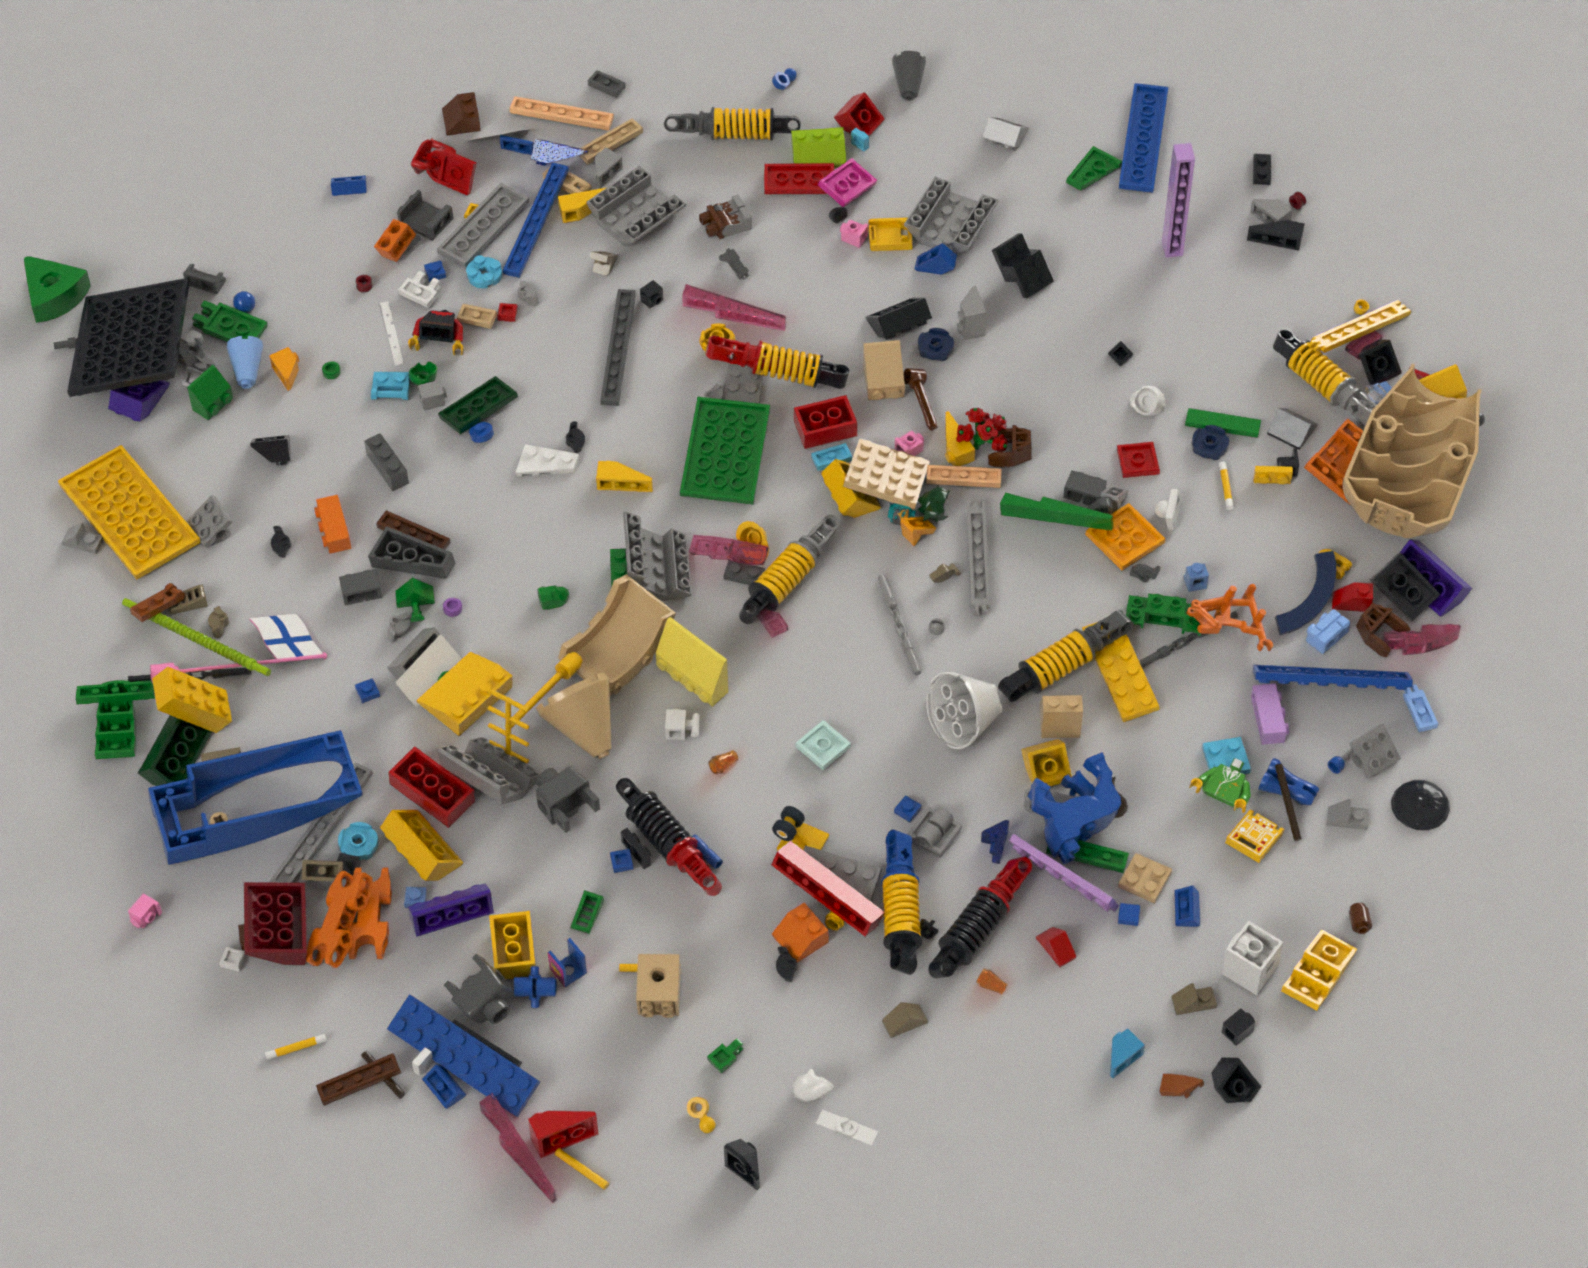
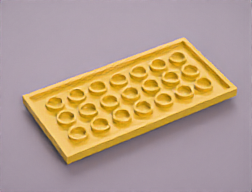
M122 445L58 480L62 490L102 536L136 580L201 543L199 536Z

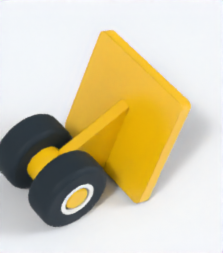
M793 806L784 807L780 814L782 820H777L772 827L773 833L782 839L777 846V851L790 841L802 850H804L805 846L822 850L829 838V834L803 823L805 816L799 809Z

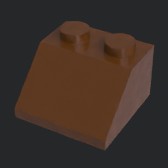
M475 92L457 94L442 108L447 136L481 131Z

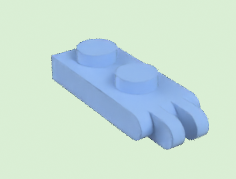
M1413 684L1411 687L1413 692H1411L1410 687H1407V690H1404L1403 698L1418 732L1437 728L1438 722L1422 689L1419 690L1416 684Z

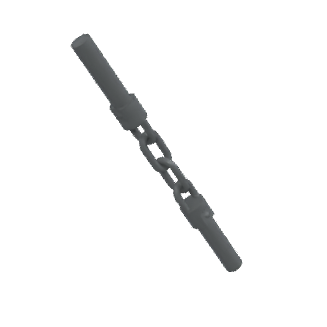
M1236 611L1231 612L1230 618H1238V613ZM1192 633L1187 637H1181L1172 642L1171 645H1165L1157 649L1155 653L1139 660L1140 665L1144 667L1160 658L1163 659L1170 655L1171 651L1179 650L1196 638H1202L1209 634L1198 636V633ZM1183 640L1184 644L1177 647L1176 643Z

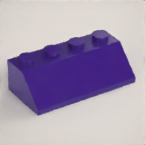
M1410 539L1399 552L1440 593L1429 605L1440 617L1461 604L1473 589L1419 540Z
M486 883L473 885L471 888L461 891L457 890L442 897L437 896L432 900L422 903L418 902L408 907L416 937L494 913L491 891Z

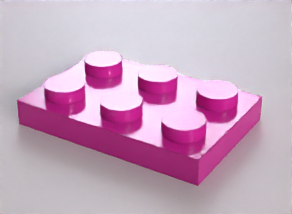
M851 158L821 179L818 186L838 204L845 207L873 187L877 179Z

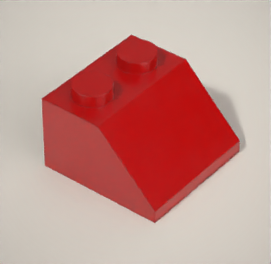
M865 92L852 96L834 116L838 124L843 127V131L851 134V131L857 128L868 136L885 119Z

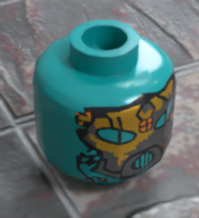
M890 503L887 518H890L892 524L901 526V519L915 517L916 511L908 506Z

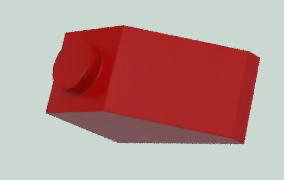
M1353 582L1332 592V610L1365 612L1373 602L1372 583Z

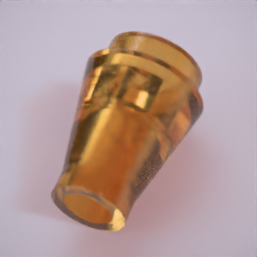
M734 750L713 756L708 762L709 768L714 774H722L738 760V755Z
M985 968L976 983L980 984L979 987L1000 993L1001 995L1008 985L993 971Z

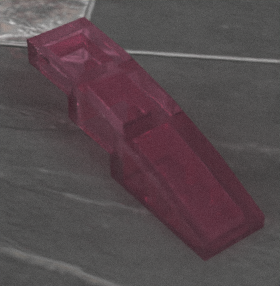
M694 535L689 552L692 555L709 556L711 559L764 565L769 548L729 538Z

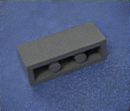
M381 433L364 440L366 455L392 491L409 484L407 469Z

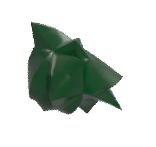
M938 485L918 498L917 501L921 506L917 510L924 514L923 521L933 519L937 523L949 517L944 515L945 511L943 508L950 490L946 491L944 488H939Z

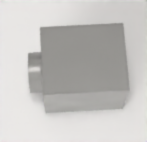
M439 380L418 385L419 396L424 410L445 406L444 398L447 397L445 387H441Z

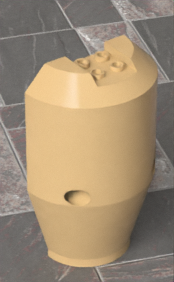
M1411 364L1410 369L1371 411L1343 479V492L1347 501L1366 524L1368 523L1389 534L1403 536V538L1429 535L1447 527L1453 517L1478 453L1481 389H1478L1474 395L1467 398L1455 399L1440 396L1420 383L1415 374V364Z

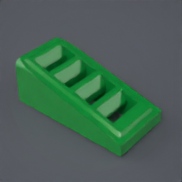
M584 890L570 928L590 934L602 908L604 897ZM587 901L594 902L596 905L587 904ZM584 907L592 909L593 913L585 911ZM581 914L591 917L590 920L580 917ZM578 921L587 923L588 926L584 927L578 925L577 923Z

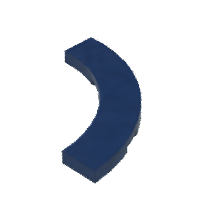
M1334 551L1314 555L1316 580L1313 589L1299 606L1289 612L1275 616L1280 635L1302 628V626L1312 621L1327 604L1336 579Z

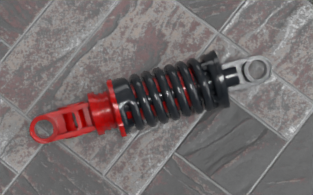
M629 778L620 779L616 784V790L629 805L625 813L626 818L633 822L640 832L644 834V837L662 855L669 866H678L680 872H687L707 895H718L721 892L722 884L709 866L702 860V853L697 849L698 841L696 838L690 836V833L685 830L684 826L680 825L675 816L658 799L655 792L647 791L642 793ZM631 787L628 792H624L626 788ZM714 881L711 887H707L709 882Z
M1020 857L1009 860L1002 871L997 874L995 880L989 882L988 887L982 886L977 890L971 902L967 904L966 908L944 936L939 939L938 944L941 950L928 967L931 977L935 979L950 977L960 964L969 965L972 962V958L978 952V948L982 947L983 942L991 935V931H994L1000 920L1010 911L1008 903L1011 902L1014 897L1013 894L1020 888L1022 882L1032 870V863L1029 858Z

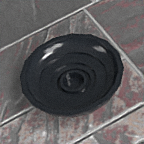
M1412 780L1402 784L1395 790L1391 799L1392 811L1397 820L1406 827L1415 830H1431L1439 827L1446 821L1450 812L1449 800L1444 791L1434 783L1425 780Z

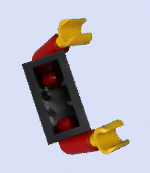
M431 310L425 316L417 319L412 333L413 338L408 340L410 350L414 344L416 351L420 349L418 338L452 343L455 341L452 346L453 355H455L456 349H460L461 355H463V345L461 344L463 341V326L458 319H455V313L447 310Z

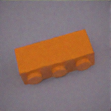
M338 494L316 499L317 507H314L316 518L321 520L318 522L320 533L324 532L325 536L321 537L324 547H328L329 554L352 549Z

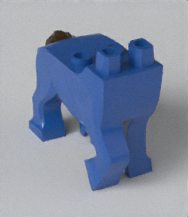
M1103 752L1087 758L1083 764L1087 771L1095 775L1097 779L1096 787L1083 776L1080 770L1076 771L1073 777L1069 775L1063 777L1061 784L1065 788L1075 790L1080 795L1079 797H1074L1064 803L1056 802L1050 792L1051 787L1038 778H1035L1027 796L1032 801L1031 809L1044 817L1045 840L1054 858L1059 857L1063 864L1074 860V854L1080 849L1077 841L1090 839L1092 835L1106 829L1114 818H1119L1127 812V801L1115 788L1116 777H1112L1113 773L1105 761Z

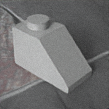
M606 147L595 156L597 187L599 189L623 169L622 157Z
M1254 199L1252 200L1250 213L1266 224L1285 220L1291 221L1292 209L1281 200Z

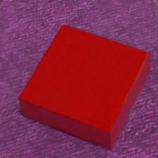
M500 303L497 321L515 322L518 305Z

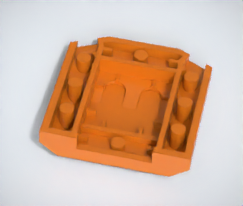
M1347 419L1326 444L1306 463L1304 468L1350 505L1343 492V479L1363 430Z

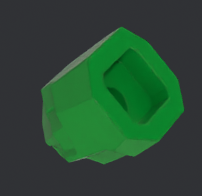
M554 585L537 588L543 610L562 607L569 599V591L565 587Z

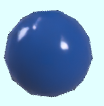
M241 291L234 296L233 306L237 310L249 313L255 308L256 300L251 293Z

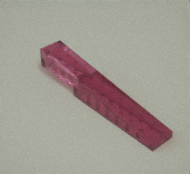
M688 284L685 285L682 294L684 307L715 312V317L718 319L786 330V316Z
M491 1093L479 1102L481 1113L500 1133V1146L545 1196L554 1203L557 1200L555 1189L498 1100Z

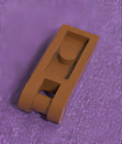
M168 583L160 592L130 608L131 614L143 623L182 601L185 593L177 589L174 584Z

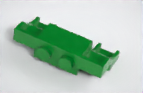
M1148 593V598L1129 595L1126 616L1135 625H1141L1140 628H1143L1144 623L1182 628L1181 634L1192 632L1198 633V636H1201V633L1197 630V627L1201 624L1194 617L1187 614V609L1191 607V604L1186 603V598Z

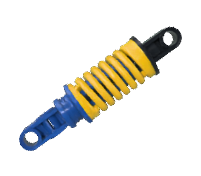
M892 829L888 832L885 839L887 866L886 875L881 880L883 910L885 912L883 915V944L885 948L890 950V967L896 971L912 975L917 968L916 949L922 945L919 921L920 904L918 901L920 881L919 877L915 875L914 866L912 865V837Z

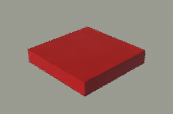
M1154 442L1117 445L1116 450L1123 478L1160 474Z

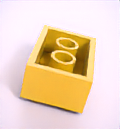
M530 911L489 915L494 968L499 970L505 979L529 977L531 966H536Z

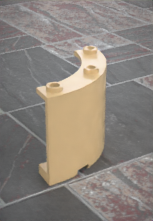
M627 574L614 580L605 600L607 605L604 610L596 613L588 623L590 627L583 634L579 632L562 644L558 657L561 661L568 653H578L583 663L576 673L583 679L589 678V680L594 679L596 681L598 679L595 675L606 673L609 679L610 696L619 693L645 666L651 663L667 619L669 617L674 619L676 612Z

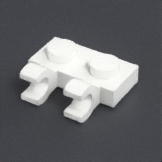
M419 271L413 280L407 278L398 289L400 295L429 308L438 297V292L441 289V286L438 285L440 280L433 278L430 284L425 286L424 284L427 279L424 277L426 274Z

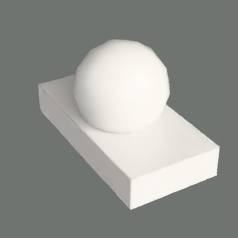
M1171 489L1169 501H1159L1155 506V513L1160 518L1166 519L1168 530H1175L1181 502L1178 489Z

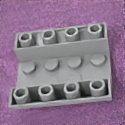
M641 166L636 167L587 201V205L598 224L622 245L636 242L686 207V203L675 194L667 198L651 184V175Z
M935 176L904 223V226L920 244L930 248L943 243L955 254L969 250L999 200L982 194L978 202L950 192L951 182Z
M624 511L623 520L628 576L660 600L690 597L692 595L687 534L671 528L666 534L661 536L643 529L640 516Z
M484 737L470 739L464 753L458 751V748L453 745L442 746L437 750L442 767L501 804L523 799L536 784L539 776L534 768L523 765L518 758L504 753L505 751L502 748L493 746Z

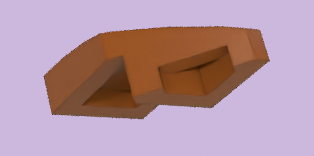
M1163 1074L1159 1092L1161 1096L1184 1095L1187 1099L1191 1096L1190 1093L1198 1086L1200 1088L1204 1086V1081L1185 1075Z

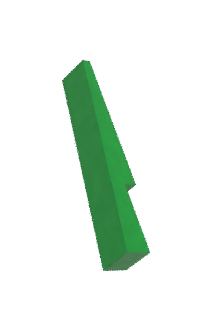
M1005 492L1000 502V511L1003 516L1110 531L1114 528L1113 515L1044 496L1039 502Z

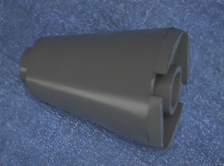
M902 51L901 55L897 56L895 54L893 56L892 65L901 97L911 101L918 96L926 65V57L920 56V52Z

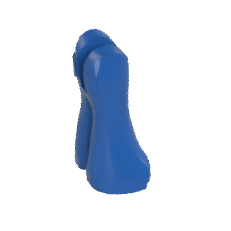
M1272 759L1258 790L1282 795L1275 769L1276 764H1282L1280 760ZM1283 766L1291 799L1302 805H1312L1319 788L1292 774Z

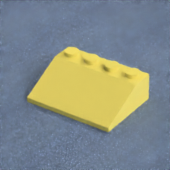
M669 617L656 650V665L660 670H665L675 681L681 682L689 692H694L698 695L701 701L713 707L728 693L727 659Z

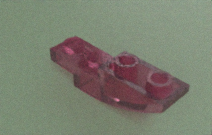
M1453 624L1422 625L1420 632L1389 631L1384 632L1382 641L1390 649H1402V655L1422 654L1443 648L1457 640L1461 626Z

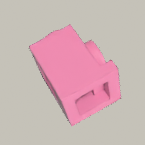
M849 219L847 223H843L840 227L841 240L860 248L868 237V224L865 223L863 225Z
M910 431L900 438H895V450L913 456L923 451L924 438L920 433L915 434L913 431Z
M143 893L128 910L131 919L130 922L135 927H142L144 929L148 923L155 919L156 914L160 916L162 911L159 902Z

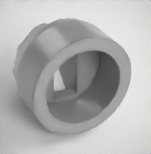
M935 618L929 623L930 633L940 635L944 632V623L941 619Z

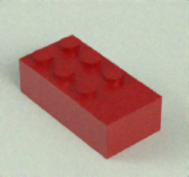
M415 746L388 772L389 784L448 828L475 802L474 789Z

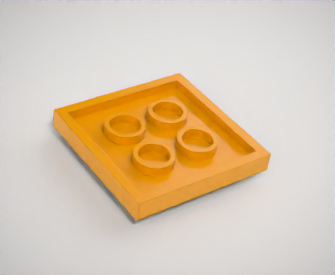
M1130 503L1110 514L1113 515L1114 528L1112 531L1089 528L1085 533L1121 571L1163 545L1166 539Z

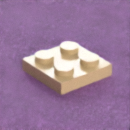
M1135 853L1119 881L1118 888L1155 904L1172 873V869Z

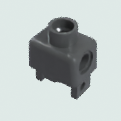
M567 767L560 773L554 768H548L538 776L536 780L538 786L536 789L538 808L552 825L557 823L565 833L570 831L568 818L575 815L579 807L584 803H587L595 813L600 810L599 798L590 790L589 782L573 767Z
M475 954L472 959L481 970L464 980L461 989L450 981H447L444 986L452 994V1001L468 1018L478 1023H484L488 1019L491 1024H497L509 1014L511 1008L506 1001L513 995L514 991L499 970L490 966L485 958Z

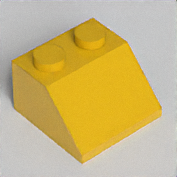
M1055 739L1021 749L1024 765L1031 783H1033L1035 778H1038L1047 783V785L1054 786L1061 784L1064 776L1069 775L1072 777L1065 743L1061 740Z

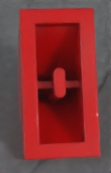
M1051 927L1036 936L1037 941L1059 967L1076 958L1066 931Z

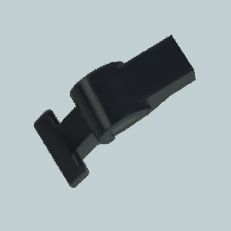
M577 421L570 423L569 433L566 435V445L571 447L575 453L580 452L585 444V436L577 428Z
M274 526L275 534L271 539V547L279 557L285 558L288 549L292 545L290 538L284 534L280 526Z
M778 947L780 956L776 961L777 972L785 981L792 982L794 973L798 969L797 961L791 957L786 947Z

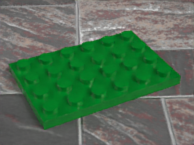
M697 397L680 496L754 505L770 405Z

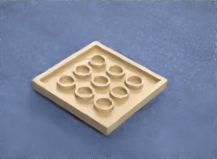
M859 438L843 487L915 509L927 472V465H929L930 461Z

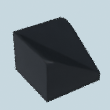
M1119 341L1108 352V355L1121 366L1133 353L1122 341Z
M339 853L337 861L343 862V871H347L353 876L355 868L360 867L359 857Z

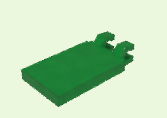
M205 300L201 304V308H203L201 313L209 316V318L197 313L192 317L194 327L226 342L238 336H242V339H248V336L260 338L268 326L267 321L220 302L216 306Z

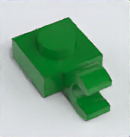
M738 1038L727 1047L722 1043L707 1056V1060L720 1073H723L737 1061L735 1055L743 1051V1043Z

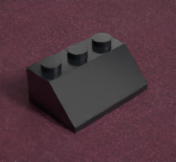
M916 297L866 316L867 322L877 336L886 340L895 337V333L900 331L901 333L912 330V326L917 325L919 327L925 325L927 320L932 319L926 299Z

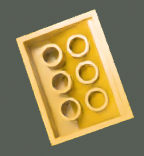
M469 652L419 697L417 703L460 736L488 710V706H493L499 700V698L489 694L487 690L490 688L505 695L512 688L513 675L499 664Z

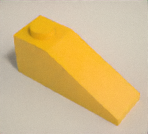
M946 411V460L953 466H963L975 461V448L970 441H962L960 443L956 441L959 425L951 413Z
M598 461L596 475L597 490L653 492L651 477L619 462Z

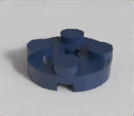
M931 328L926 333L922 332L918 338L920 356L930 360H947L954 349L953 337L949 335L947 330L942 328Z
M1206 425V428L1202 429L1198 428L1192 437L1193 452L1204 458L1218 460L1228 450L1229 437L1226 436V432L1222 428L1215 425ZM1213 440V444H1209L1207 442Z

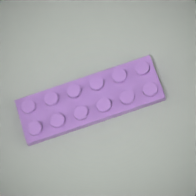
M1015 834L1010 838L1009 841L1013 844L1012 848L1017 854L1022 857L1028 856L1032 863L1040 869L1045 867V870L1057 880L1061 877V880L1073 890L1078 888V891L1090 901L1095 899L1094 902L1103 910L1108 912L1110 909L1115 912L1119 907L1111 896Z

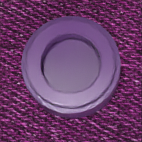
M448 598L443 603V611L449 617L458 616L462 612V603L457 598Z

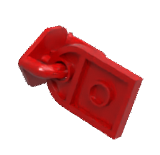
M433 138L422 142L411 161V167L414 172L420 174L426 170L433 181L467 196L471 194L477 162L456 154V150L453 147L433 140Z

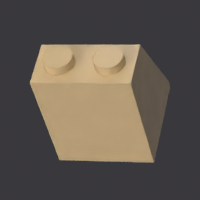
M900 340L863 343V370L868 400L904 397L905 384Z
M1082 695L1042 696L1039 704L1041 738H1080L1083 717Z

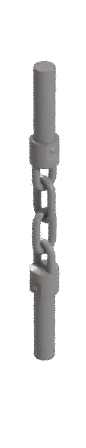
M880 575L878 576V581L885 597L886 606L896 623L895 629L897 634L902 639V648L908 657L914 675H920L921 670L913 651L912 642L907 638L908 632L906 627L901 623L896 600L891 594L885 576ZM901 626L903 627V630H904V632H902V634H900V631H899V628H900Z

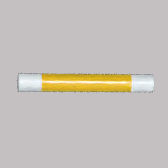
M1223 461L1219 463L1225 504L1227 510H1232L1234 506L1226 462Z
M324 1033L265 1052L267 1060L326 1042L327 1039Z

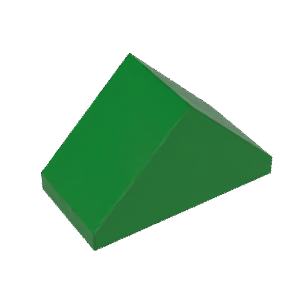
M413 577L395 590L397 608L411 607V603L416 601L419 602V605L435 604L433 586Z

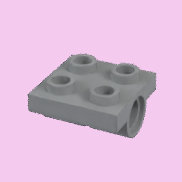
M213 495L187 520L191 528L199 536L202 545L207 548L214 542L226 540L230 535L228 527L233 522L217 497Z
M1379 724L1349 743L1353 749L1351 752L1353 763L1359 769H1363L1367 778L1372 777L1401 759L1384 724Z
M928 806L907 835L912 837V842L941 857L961 831L962 824L954 821L952 814L942 807L934 810Z

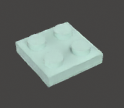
M823 720L798 740L795 746L819 768L824 770L850 749L851 743Z

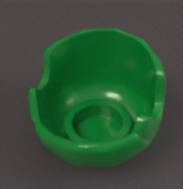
M430 361L426 365H421L418 362L414 367L410 368L408 376L411 382L417 386L434 382L437 377L438 368Z

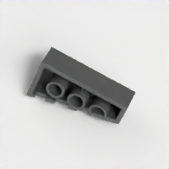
M387 526L368 555L372 568L446 579L456 564L452 552Z

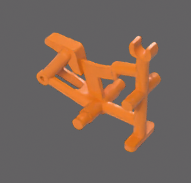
M1250 584L1247 587L1242 599H1233L1237 588L1232 585L1224 596L1202 601L1194 599L1191 602V607L1187 609V614L1194 617L1201 624L1197 627L1198 632L1201 634H1218L1222 626H1232L1241 629L1243 633L1258 636V651H1262L1264 645L1268 651H1271L1273 647V642L1266 638L1262 624L1266 611L1264 609L1258 611L1253 595L1256 591L1255 584ZM1249 606L1253 618L1252 624L1247 626L1245 621L1230 618V607ZM1216 610L1214 614L1215 618H1213L1208 612Z

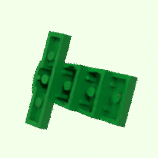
M114 680L98 685L77 686L75 698L77 705L99 703L95 732L96 760L135 757L136 719L133 700L155 699L152 682Z

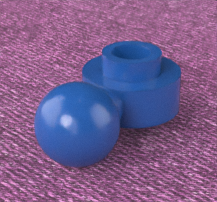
M792 68L786 69L784 73L777 72L772 77V83L777 89L784 90L790 82L796 79L797 73Z

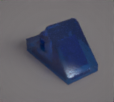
M1004 820L985 829L981 833V842L991 844L989 854H992L993 863L1000 864L1009 831V820Z

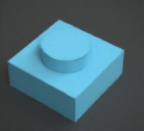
M855 128L851 131V144L865 152L869 148V136Z

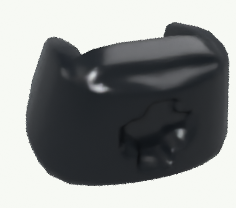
M836 207L830 211L829 218L837 224L847 218V209L845 207Z
M923 918L920 920V930L923 937L932 939L939 932L937 928L932 926L935 923L934 920H931L930 923Z

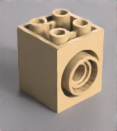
M638 954L636 991L638 1015L643 1017L662 1015L666 1018H672L675 1015L679 1016L681 980L679 954Z

